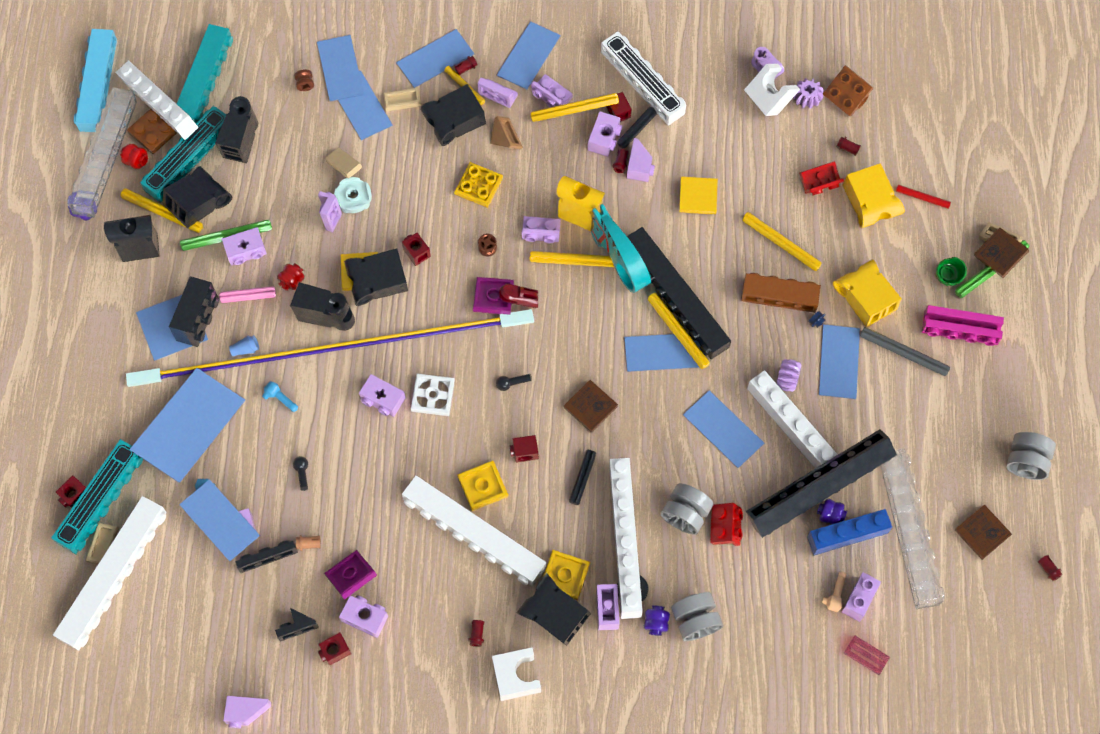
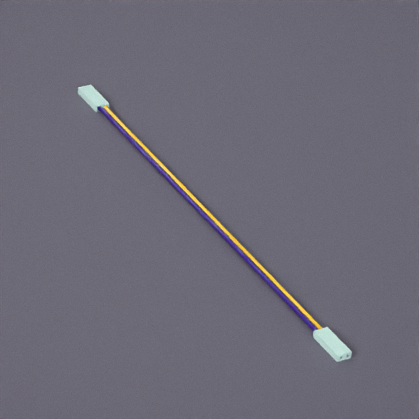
M532 309L511 312V315L500 314L498 318L165 371L157 368L126 373L128 387L162 382L163 378L192 374L196 368L206 372L501 325L503 328L534 323Z

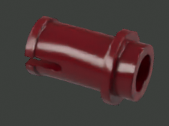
M467 56L466 60L454 65V68L460 76L472 68L475 69V66L478 64L474 56Z
M846 136L845 138L841 137L837 144L839 150L843 149L856 156L861 145L846 139Z
M618 149L616 161L613 163V170L615 172L624 173L627 169L628 150Z
M1049 555L1042 557L1038 561L1048 574V579L1055 581L1063 575L1061 568H1057Z
M473 620L471 622V636L468 638L470 646L481 647L482 643H484L483 629L485 622Z

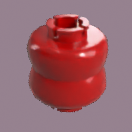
M128 144L121 150V161L127 166L140 169L148 162L147 151L142 147Z
M296 263L293 265L286 264L283 271L277 275V279L280 281L278 285L286 291L289 289L296 290L298 283L305 279V275L302 273L304 270Z

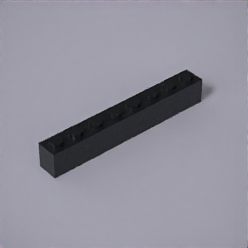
M641 227L629 234L627 237L643 259L649 272L651 283L656 288V293L660 298L663 297L665 299L668 309L671 312H675L679 323L689 330L692 340H697L705 356L708 355L712 360L730 348L731 339L645 229Z
M879 429L748 509L746 513L754 529L763 538L782 525L789 523L800 514L805 513L813 506L823 502L826 498L838 493L844 487L856 482L857 479L872 472L875 468L890 461V459L897 456L890 438Z

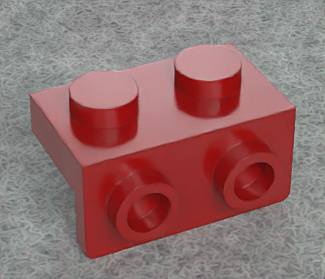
M835 161L799 173L805 194L812 193V196L823 193L822 189L827 187L829 190L840 187L839 183L844 182L843 178L840 179Z
M735 503L713 504L711 512V544L732 543L735 546H740V541L743 537L741 529L743 511L741 507Z

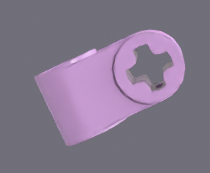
M758 47L755 50L751 64L758 72L766 64H779L782 69L775 78L784 73L783 65L767 48Z

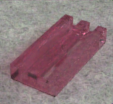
M856 635L853 636L844 652L845 655L877 675L881 674L887 661L890 659L888 655ZM854 643L859 644V645L862 646L863 648L867 649V650L870 651L871 653H873V654H875L876 656H878L879 658L883 659V661H881V660H879L878 658L874 657L873 655H871L870 653L866 652V651L863 650L862 648L858 647V646L855 645ZM851 648L878 664L879 668L850 651Z

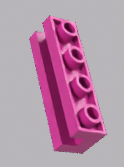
M928 305L924 311L922 333L932 337L944 336L950 340L962 339L969 343L981 342L988 346L998 345L1002 339L1003 331H1001V327L1004 324V317Z

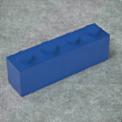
M886 509L812 530L808 534L807 539L815 556L888 534L893 527Z

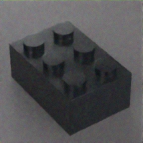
M192 276L189 277L169 325L176 341L198 347L200 342L204 340L205 329L212 321L213 309L217 308L219 298L212 282Z

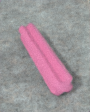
M272 286L220 292L219 298L221 303L276 297V290Z

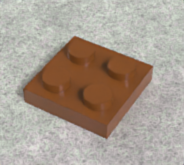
M152 109L148 110L127 129L128 133L152 154L157 152L177 134Z

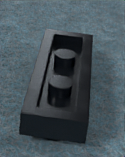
M286 540L271 549L270 547L263 548L257 554L243 555L235 563L239 572L244 573L294 555L298 551L293 541L289 542V540Z

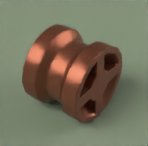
M303 69L294 74L297 81L296 87L299 91H309L314 88L313 76L310 70Z
M483 234L478 239L479 252L487 257L494 255L497 251V241L494 235Z

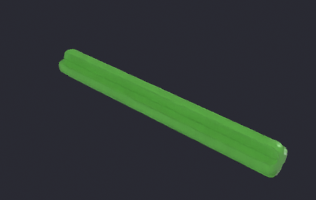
M270 220L255 222L180 241V246L183 251L223 242L222 238L258 227L260 233L272 230Z
M1022 240L1021 243L1029 248V244ZM988 266L959 286L955 294L958 298H963L993 276L995 272Z

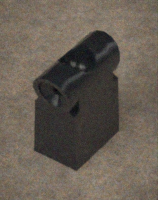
M468 84L439 98L438 101L427 102L420 108L427 122L434 127V134L441 146H446L455 137L458 138L486 124L485 112Z
M238 96L229 105L230 111L226 114L215 144L223 158L247 164L255 138V130L258 128L259 122L249 100L243 96Z
M201 166L197 167L191 175L189 174L163 189V206L186 228L212 213L214 209L225 207L233 198Z
M151 215L106 221L104 223L105 235L110 243H114V247L122 262L160 257L158 233L152 224Z
M397 248L367 256L363 259L350 258L344 261L347 275L354 282L352 294L356 306L364 305L372 299H379L408 291Z
M301 282L298 283L290 304L298 321L330 328L333 326L342 331L349 330L354 326L355 317L343 294L331 293V291Z
M548 573L538 583L535 594L526 599L516 612L538 623L566 646L591 615L585 607L562 591Z

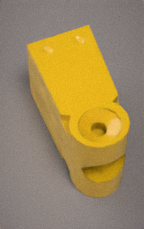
M881 163L847 174L842 186L857 213L861 229L875 224L878 220L890 219L904 214V206L900 199L894 195L892 186Z
M563 176L557 186V196L560 198L558 218L592 231L594 227L592 209L596 208L599 213L601 212L600 205L605 193L570 177Z
M874 259L859 266L857 271L847 273L833 281L834 289L846 298L865 327H869L896 311L902 299L883 274L879 273Z

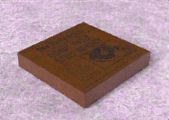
M999 227L974 253V256L1004 278L1029 252V249Z
M591 380L564 405V409L591 433L618 407V404Z
M985 504L955 529L957 534L981 560L1012 535Z

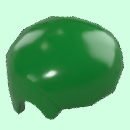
M957 257L943 259L936 267L937 279L946 286L959 284L967 275V267L964 261Z

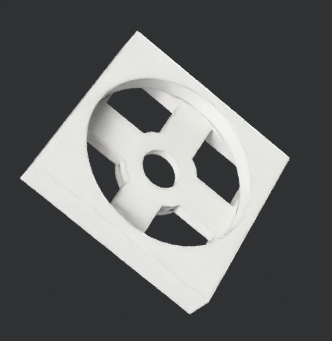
M416 374L411 412L449 416L455 378ZM431 381L430 387L427 389L419 388L423 383ZM439 381L447 386L448 392L438 389ZM431 391L436 392V396L434 398L429 396V393ZM417 396L426 397L428 400L427 407L419 405ZM438 399L447 400L444 407L441 409L435 408V402Z

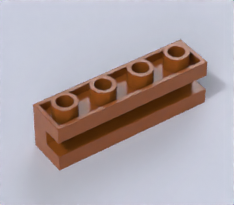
M746 273L741 301L816 313L821 285L810 281L799 282L795 279L786 280L780 279L777 276L767 277L761 276L758 273Z

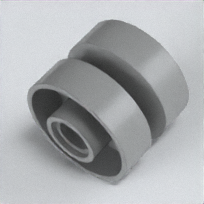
M1016 433L1011 446L1013 452L1009 454L1007 469L1011 473L1026 479L1044 480L1048 478L1051 468L1050 460L1053 459L1056 447L1055 442L1038 433Z
M678 483L670 496L672 501L666 503L661 516L673 527L685 533L697 535L704 523L702 517L708 516L713 507V501L700 490Z
M710 592L690 595L672 605L671 609L675 620L685 621L679 626L683 641L696 640L723 628L724 625L719 613L710 612L716 607Z

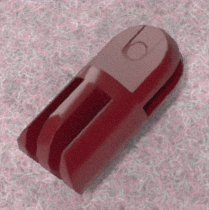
M505 284L499 290V297L504 302L535 309L538 308V290L512 284Z

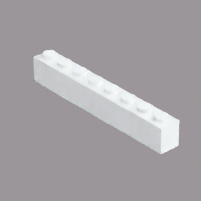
M630 458L610 459L609 472L621 619L641 618L642 599Z
M418 476L413 478L402 493L406 506L411 509L415 507L427 520L431 518L436 521V525L444 531L448 529L453 533L452 536L458 541L464 540L473 551L477 553L478 551L482 552L491 563L497 562L501 565L503 571L510 575L513 573L518 576L517 579L522 584L534 586L546 569V562Z
M143 496L141 497L53 636L78 651L86 645L89 639L88 635L100 622V616L110 607L114 594L121 590L123 580L131 574L135 561L142 557L144 547L154 538L158 525L164 522L167 512L162 506Z

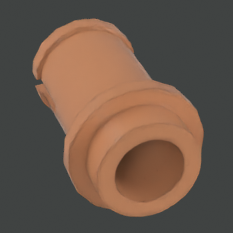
M300 535V537H296V549H300V551H303V549L321 548L320 536L302 537Z

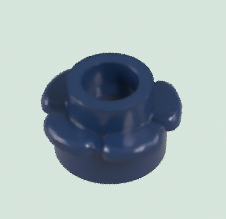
M820 311L815 313L809 319V322L812 324L811 327H820L826 321L823 318L826 314H822Z

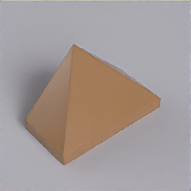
M497 116L494 120L490 144L522 149L523 146L510 119Z

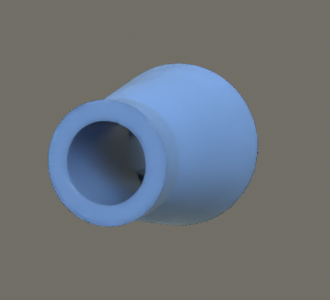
M248 335L229 346V350L233 357L252 354L259 350V344L254 335Z

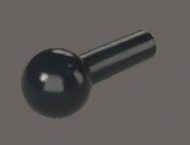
M531 374L513 378L501 376L496 380V387L500 391H507L512 385L532 381Z
M299 456L294 459L293 468L298 471L300 490L306 491L308 490L306 477L308 460L305 457Z

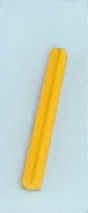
M617 93L536 110L531 112V119L533 122L613 105L619 103Z
M124 188L120 194L122 199L184 226L162 204ZM197 221L188 229L200 233L203 229V224Z
M750 212L743 216L742 221L812 270L817 271L821 267V261Z
M530 252V262L615 267L610 256Z
M655 292L650 294L648 301L697 365L701 369L706 368L710 362L658 294Z

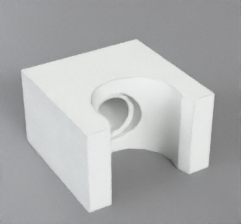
M766 64L744 89L765 116L778 115L800 90L797 85H785L781 87L780 91L776 89L775 77L782 69L779 64Z
M533 648L492 656L501 701L541 692L539 680L524 682L516 675V670L520 664L534 660Z

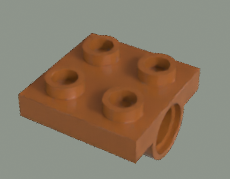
M845 65L824 91L823 95L848 116H852L856 110L865 104L874 87Z

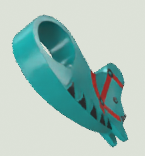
M601 204L600 213L596 208L592 209L594 214L592 218L594 223V229L591 231L592 237L598 247H603L609 252L621 281L631 293H635L651 283L649 272L634 245L613 221L605 206Z

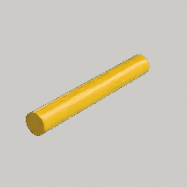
M450 66L444 69L461 87L468 84ZM469 85L479 104L483 105L485 99Z

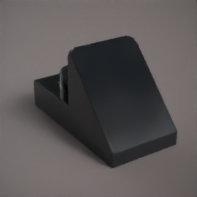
M290 608L294 623H284L275 632L281 642L318 629L319 626L316 620Z

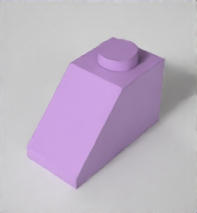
M634 138L627 179L648 182L649 176L654 174L655 165H652V156L637 138Z
M227 696L223 721L229 724L230 728L241 729V725L248 726L271 707V702L269 699Z

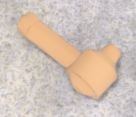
M841 571L838 573L833 595L828 598L823 597L822 603L827 606L828 610L838 612L842 608L841 594L846 578L845 572Z

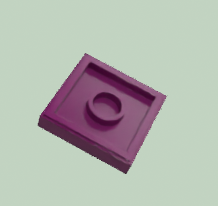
M477 277L473 312L511 315L512 303L502 301L499 297V290L505 284L514 285V280Z
M355 550L324 573L344 600L377 576L376 572L358 550Z

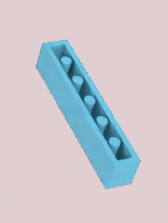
M92 29L91 36H88L87 40L89 47L88 51L85 52L86 64L82 68L83 81L79 85L80 98H77L76 102L78 109L77 114H74V124L77 125L80 132L101 133L117 38L113 30Z

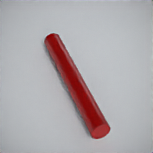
M898 185L896 192L949 209L951 204L950 201Z

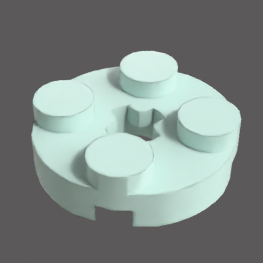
M350 177L349 179H343L334 191L339 207L344 213H358L370 206L372 199L370 186L367 182L360 180V178ZM351 192L358 194L355 198L348 197L351 195Z

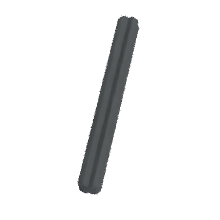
M864 327L860 334L862 338L943 376H946L950 370V366L872 329Z

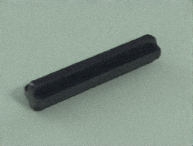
M649 107L617 141L620 148H626L656 116L657 111L653 107Z
M586 450L569 499L571 504H580L596 457V452L593 450Z

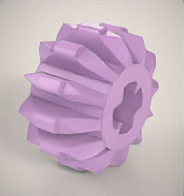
M805 78L804 81L799 80L797 82L800 90L793 97L796 100V105L802 104V108L808 106L810 109L813 105L817 107L823 99L824 91L820 87V82L814 83V78L811 81Z
M784 359L782 361L777 385L783 391L793 392L796 389L801 371V363L792 359Z

